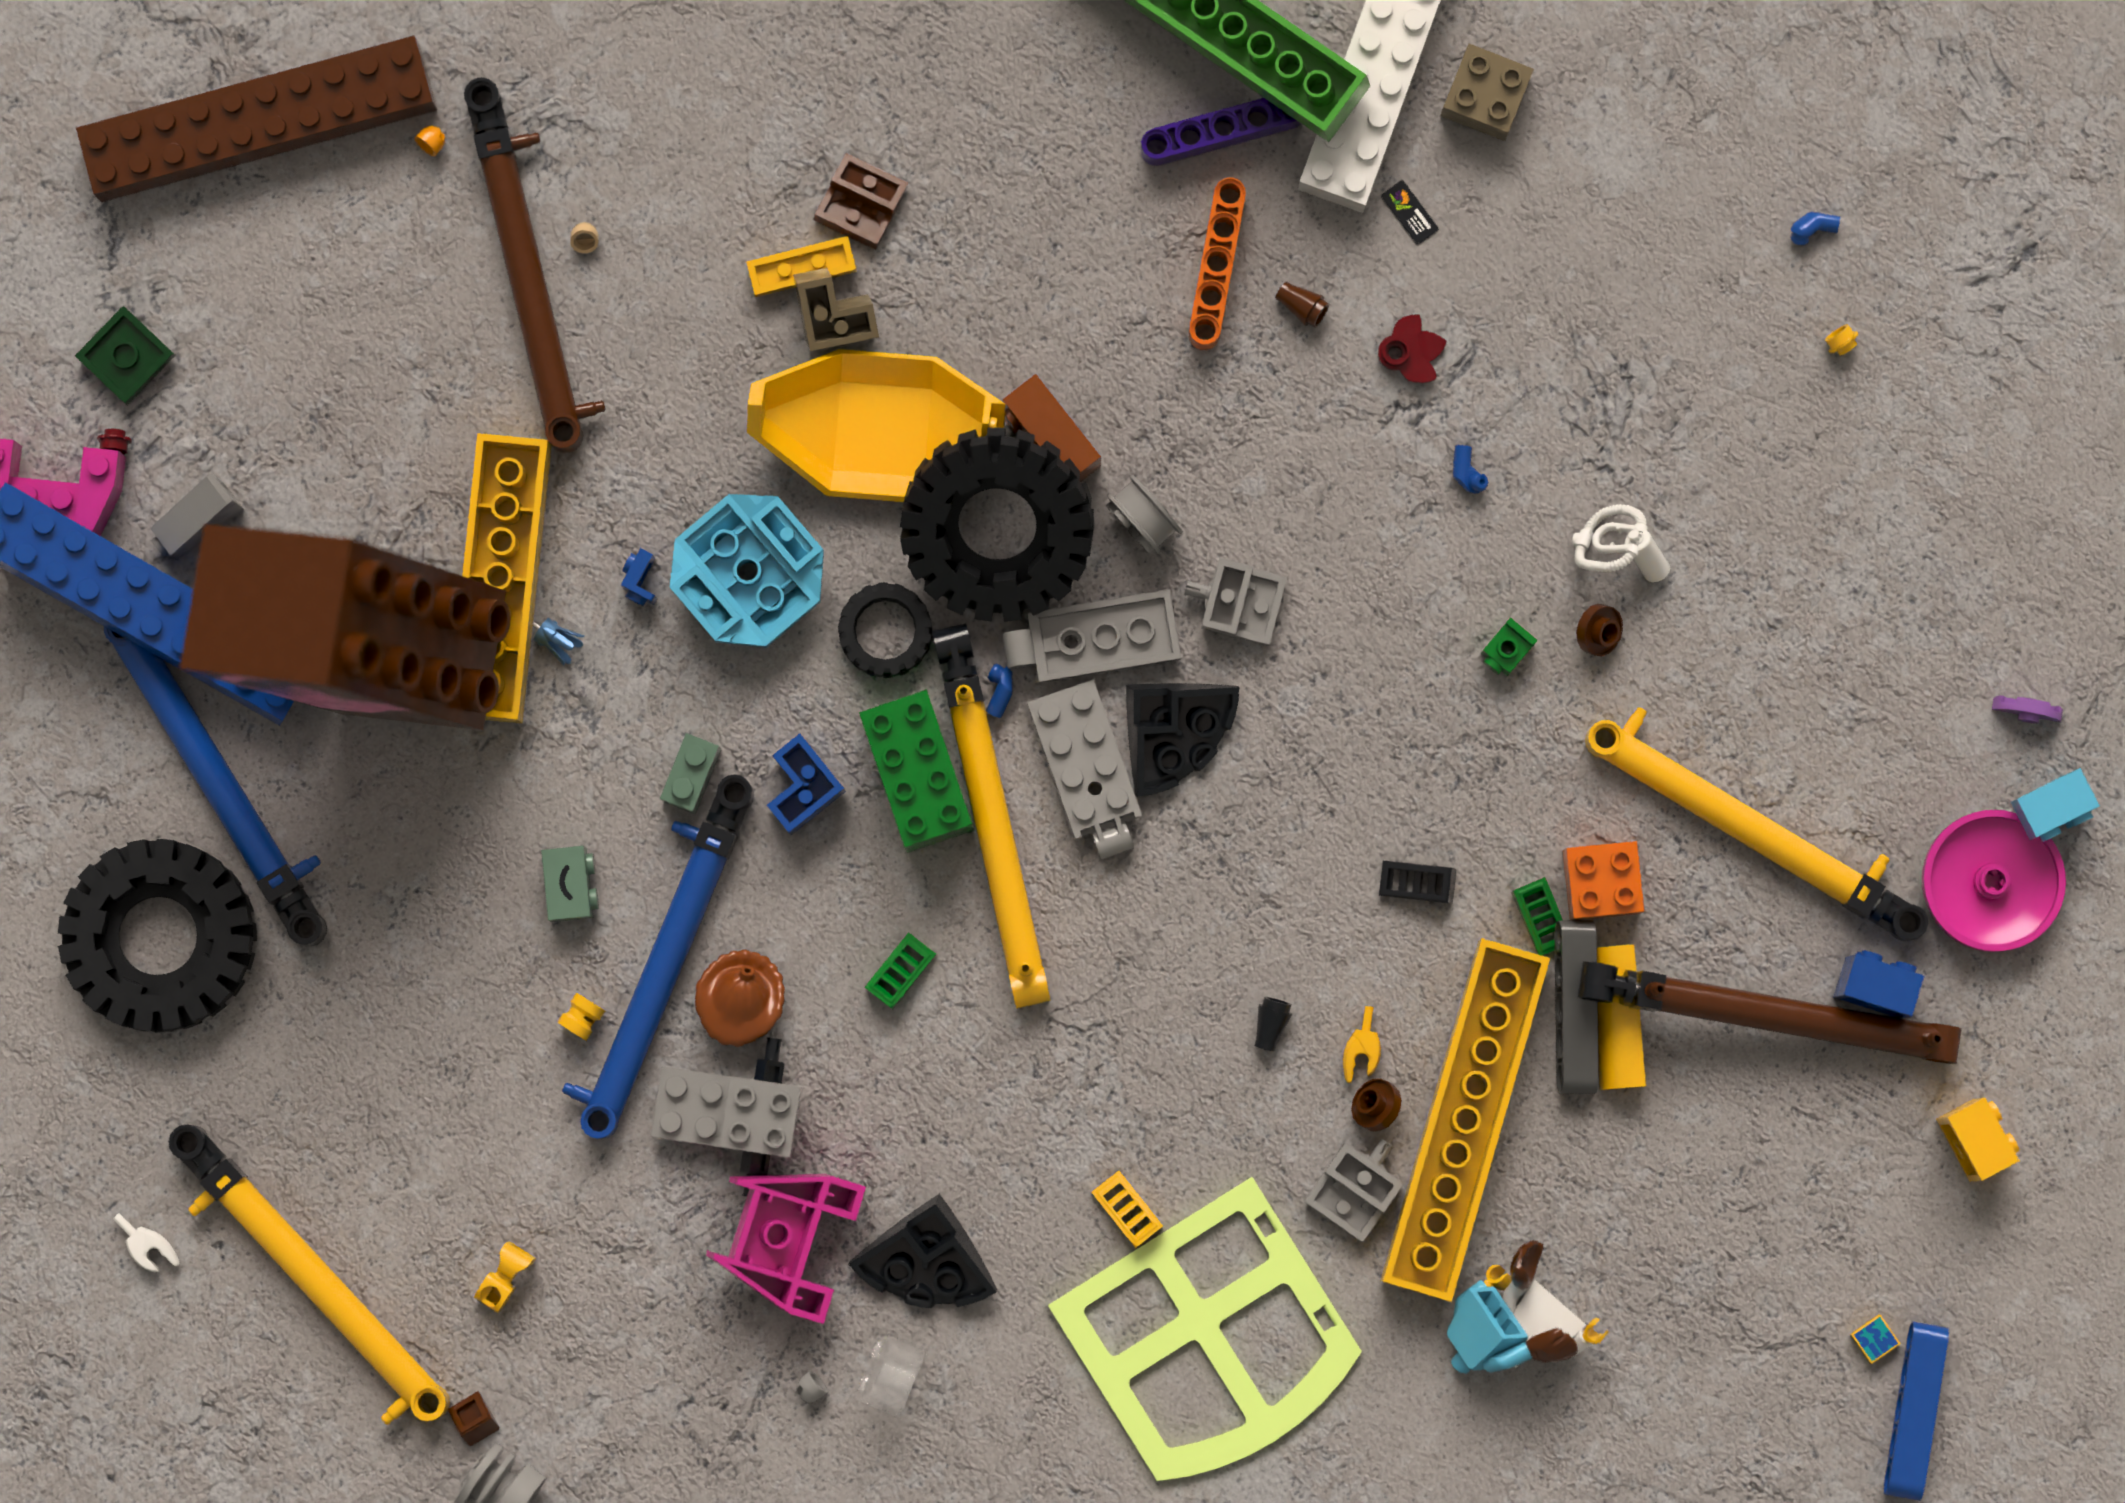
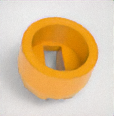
M426 126L414 137V140L424 152L435 157L445 145V134L437 126Z

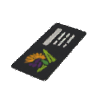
M1403 180L1381 195L1382 199L1416 244H1420L1438 231L1439 228Z

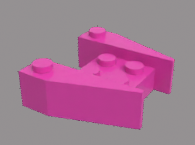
M0 438V490L6 482L99 536L102 535L122 492L126 462L125 455L118 450L83 447L79 483L21 478L18 475L22 446L14 440Z
M827 1174L730 1176L729 1182L749 1188V1192L729 1256L707 1250L706 1256L781 1310L824 1324L834 1289L801 1279L822 1211L856 1221L866 1186Z

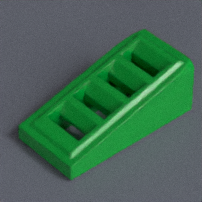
M1544 877L1511 892L1538 955L1541 956L1555 950V939L1542 944L1540 937L1554 932L1556 922L1563 920L1552 891ZM1541 891L1543 898L1526 904L1525 897ZM1547 904L1549 911L1531 917L1529 911ZM1548 918H1553L1554 924L1537 931L1535 924Z
M908 932L866 984L865 989L893 1010L933 960L936 953ZM908 945L924 957L920 963L904 951ZM899 956L915 968L911 974L895 962ZM890 968L906 979L903 985L887 974ZM881 979L897 990L894 996L878 985Z

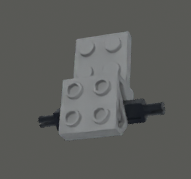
M767 1037L764 1059H757L754 1080L662 1066L651 1137L741 1150L743 1153L740 1172L745 1173L746 1176L767 1175L770 1155L791 1158L802 1087L782 1084L784 1063L778 1061L782 1039ZM744 1187L742 1196L748 1195L749 1188Z

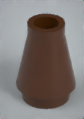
M1287 281L1282 284L1275 297L1305 326L1310 324L1313 327H1317L1325 317L1330 306L1328 302L1324 301V296L1294 286Z

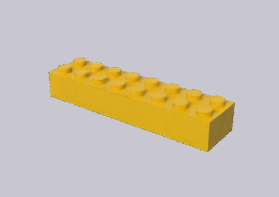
M477 433L462 576L506 590L505 602L510 611V627L506 637L497 644L493 672L498 679L499 693L494 708L486 713L485 720L523 724L552 446L545 439Z

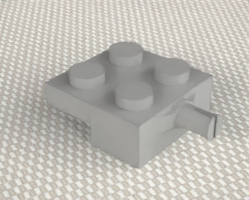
M1219 558L1215 576L1209 583V586L1188 580L1184 595L1205 600V614L1201 629L1269 646L1287 577L1254 569V566Z
M1381 1139L1370 1156L1361 1154L1344 1143L1304 1200L1306 1204L1361 1242L1365 1240L1404 1184L1388 1173L1382 1165L1385 1158L1394 1148L1391 1144H1388L1380 1155L1379 1153L1387 1143L1383 1139Z

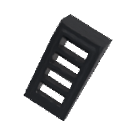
M1383 860L1379 896L1453 904L1456 869ZM1394 869L1400 870L1398 890H1392ZM1409 871H1414L1412 892L1407 891ZM1423 872L1429 873L1427 893H1421ZM1438 874L1444 875L1441 895H1436Z

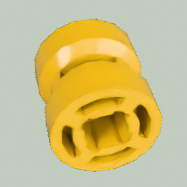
M576 992L570 1001L571 1007L569 1011L562 1013L557 1023L587 1041L592 1034L591 1027L594 1022L601 1020L606 1011Z

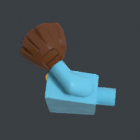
M1500 1265L1490 1266L1486 1273L1487 1279L1484 1282L1479 1280L1456 1298L1454 1315L1447 1329V1336L1458 1351L1451 1360L1452 1366L1461 1373L1466 1374L1470 1370H1486L1493 1373L1513 1368L1530 1359L1541 1362H1557L1567 1360L1577 1354V1343L1569 1334L1563 1333L1560 1328L1548 1330L1528 1339V1335L1496 1290V1288L1498 1290H1506L1512 1281L1511 1276L1508 1273L1504 1274L1505 1269Z

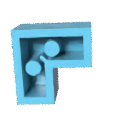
M2081 768L2065 774L2011 802L2029 840L2040 836L2042 842L2062 833L2059 826L2063 824L2069 829L2093 818L2091 810L2100 806Z

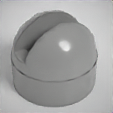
M808 1371L801 1377L797 1384V1393L805 1402H816L828 1393L824 1382L812 1371Z

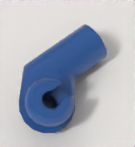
M1456 445L1453 464L1454 479L1469 493L1478 494L1484 491L1488 486V478L1485 474H1480L1471 466L1472 447Z
M994 664L988 675V680L997 683V687L987 706L986 712L992 716L1002 718L1013 692V673L1007 666L1004 668L999 664Z

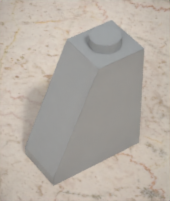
M211 472L150 528L156 536L151 541L164 557L170 554V556L178 560L201 543L204 524L223 526L244 509L224 482Z

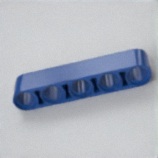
M1914 1321L1910 1324L1885 1473V1495L1921 1501L1923 1497L1948 1346V1327Z

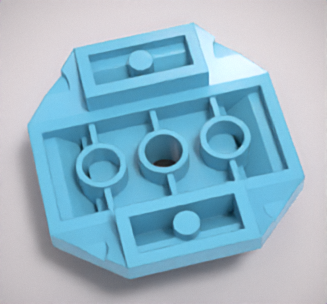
M728 494L675 539L669 587L715 642L767 648L821 602L824 550L778 496ZM746 563L756 565L758 567L756 577L752 580L741 579L739 577V569L742 565Z

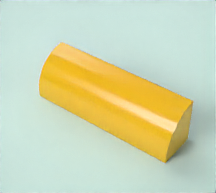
M1634 944L1598 947L1597 963L1618 967L1617 975L1623 976L1625 970L1636 971ZM1613 996L1612 1003L1597 1002L1600 1090L1645 1087L1646 1079L1640 1009L1621 1005L1619 997Z

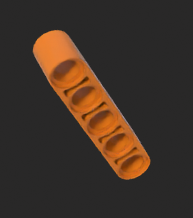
M1233 177L1222 179L1214 190L1189 327V340L1199 350L1212 349L1219 341L1246 196V189L1243 183ZM1225 189H1233L1238 193L1239 199L1235 203L1228 204L1221 199L1220 193ZM1219 223H1227L1232 227L1233 233L1226 238H1222L1215 234L1214 227ZM1214 256H1219L1226 261L1227 267L1220 272H1215L1209 268L1208 260ZM1208 290H1213L1220 295L1221 300L1218 304L1209 306L1202 301L1201 295ZM1207 324L1213 328L1215 334L1208 340H1202L1196 336L1195 329L1199 325Z

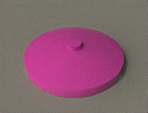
M2005 810L1974 812L1948 825L1931 844L1922 870L1924 900L1936 924L1956 942L1966 947L1986 952H2002L2019 948L2042 935L2057 917L2066 889L2064 863L2053 840L2050 838L2042 842L2040 836L2029 840L2017 814Z

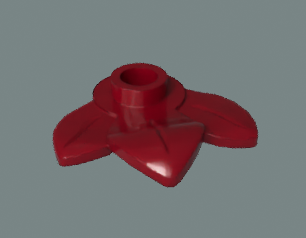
M1419 314L1408 315L1397 321L1392 336L1385 338L1380 343L1378 358L1385 368L1394 371L1399 370L1406 380L1413 383H1428L1437 378L1435 369L1430 362L1441 354L1447 341L1435 333L1421 331L1422 321ZM1391 348H1398L1402 356L1399 359H1392L1389 356V350Z

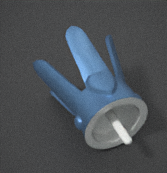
M547 618L541 626L534 622L532 625L538 628L534 641L540 646L547 647L563 666L565 663L570 664L571 658L561 647L566 650L582 647L583 642L574 636L581 638L585 636L558 626V623L550 618Z

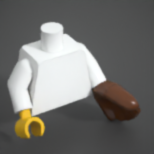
M1537 1240L1528 1241L1516 1251L1512 1258L1510 1267L1512 1281L1503 1293V1300L1528 1335V1339L1548 1330L1560 1328L1563 1333L1569 1334L1577 1343L1578 1351L1575 1355L1577 1356L1592 1344L1600 1343L1608 1335L1609 1330H1606L1603 1334L1596 1333L1593 1326L1599 1322V1318L1592 1319L1586 1326L1583 1321L1536 1280H1533L1544 1246Z

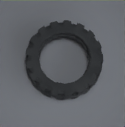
M881 582L872 586L868 585L857 594L852 595L849 602L842 609L838 624L839 640L846 657L857 669L870 676L883 678L901 676L908 673L912 668L917 667L929 651L933 634L929 612L918 595L900 584L894 585L888 584V582ZM884 601L897 603L905 608L913 618L915 626L913 642L907 651L898 657L886 660L875 658L866 653L858 643L856 635L857 622L863 611L874 603Z

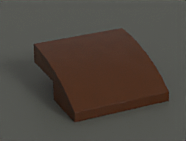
M845 153L831 179L830 187L814 214L813 220L876 250L903 198L908 182Z

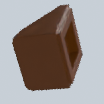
M479 1391L448 1409L460 1436L469 1446L478 1443L500 1428Z

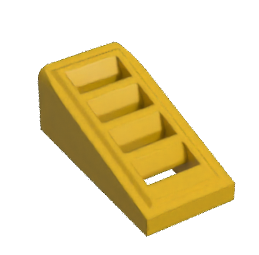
M1119 1170L1091 1192L1135 1248L1163 1227ZM1120 1183L1124 1189L1107 1201L1104 1195ZM1129 1194L1133 1200L1116 1213L1112 1207ZM1138 1205L1142 1211L1125 1224L1121 1218ZM1147 1217L1150 1223L1134 1235L1130 1229Z

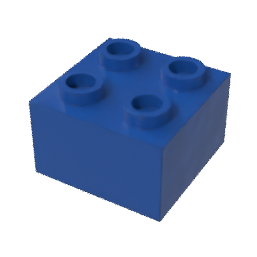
M1866 950L1845 957L1833 998L1896 1018L1912 1017L1924 979V975L1916 973V966L1901 961L1887 964L1881 962L1882 955Z

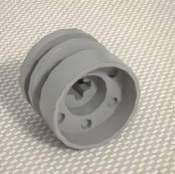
M495 1443L472 1466L461 1483L458 1497L454 1503H468L471 1498L476 1500L475 1503H532L547 1477L529 1464L525 1465L516 1475L513 1474L510 1470L515 1462L516 1455L510 1453L500 1465L497 1461L504 1447Z

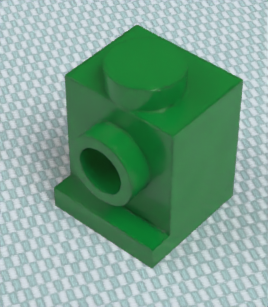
M1510 617L1482 650L1481 654L1485 657L1483 663L1497 675L1503 672L1508 676L1535 645L1537 639ZM1504 642H1509L1513 645L1514 652L1512 654L1502 652L1501 645Z

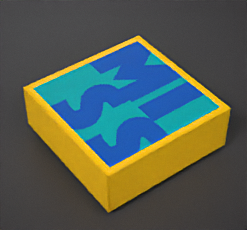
M1880 1314L1849 1334L1870 1364L1901 1344Z

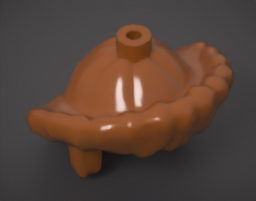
M745 949L722 954L708 966L695 987V1007L701 1018V1024L712 1039L717 1040L722 1045L741 1047L756 1041L757 1038L763 1037L774 1027L777 1020L781 1018L782 1007L785 1002V987L782 983V974L778 972V967L771 963L767 956H762L758 952H751Z

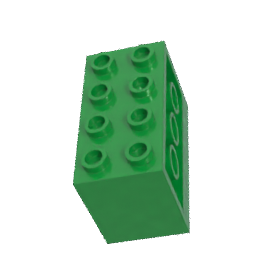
M927 690L859 712L906 852L910 853L974 831Z

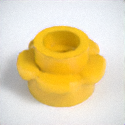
M1848 324L1837 328L1825 339L1830 348L1828 352H1838L1840 356L1846 354L1857 345L1855 339L1858 336V332H1854Z

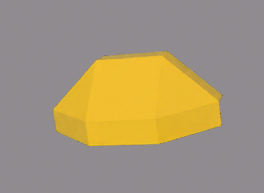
M838 349L751 383L747 407V433L826 496L904 502L909 482H913L915 470L924 458L931 460L934 449L947 440L952 445L956 444L959 434L976 429L978 437L987 436L988 428H1004L1006 404L938 357Z

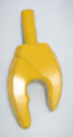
M1365 1006L1362 1030L1355 1029L1345 1046L1343 1071L1347 1083L1352 1082L1357 1055L1364 1054L1368 1058L1367 1076H1371L1379 1064L1381 1057L1380 1039L1377 1032L1370 1031L1374 1007Z

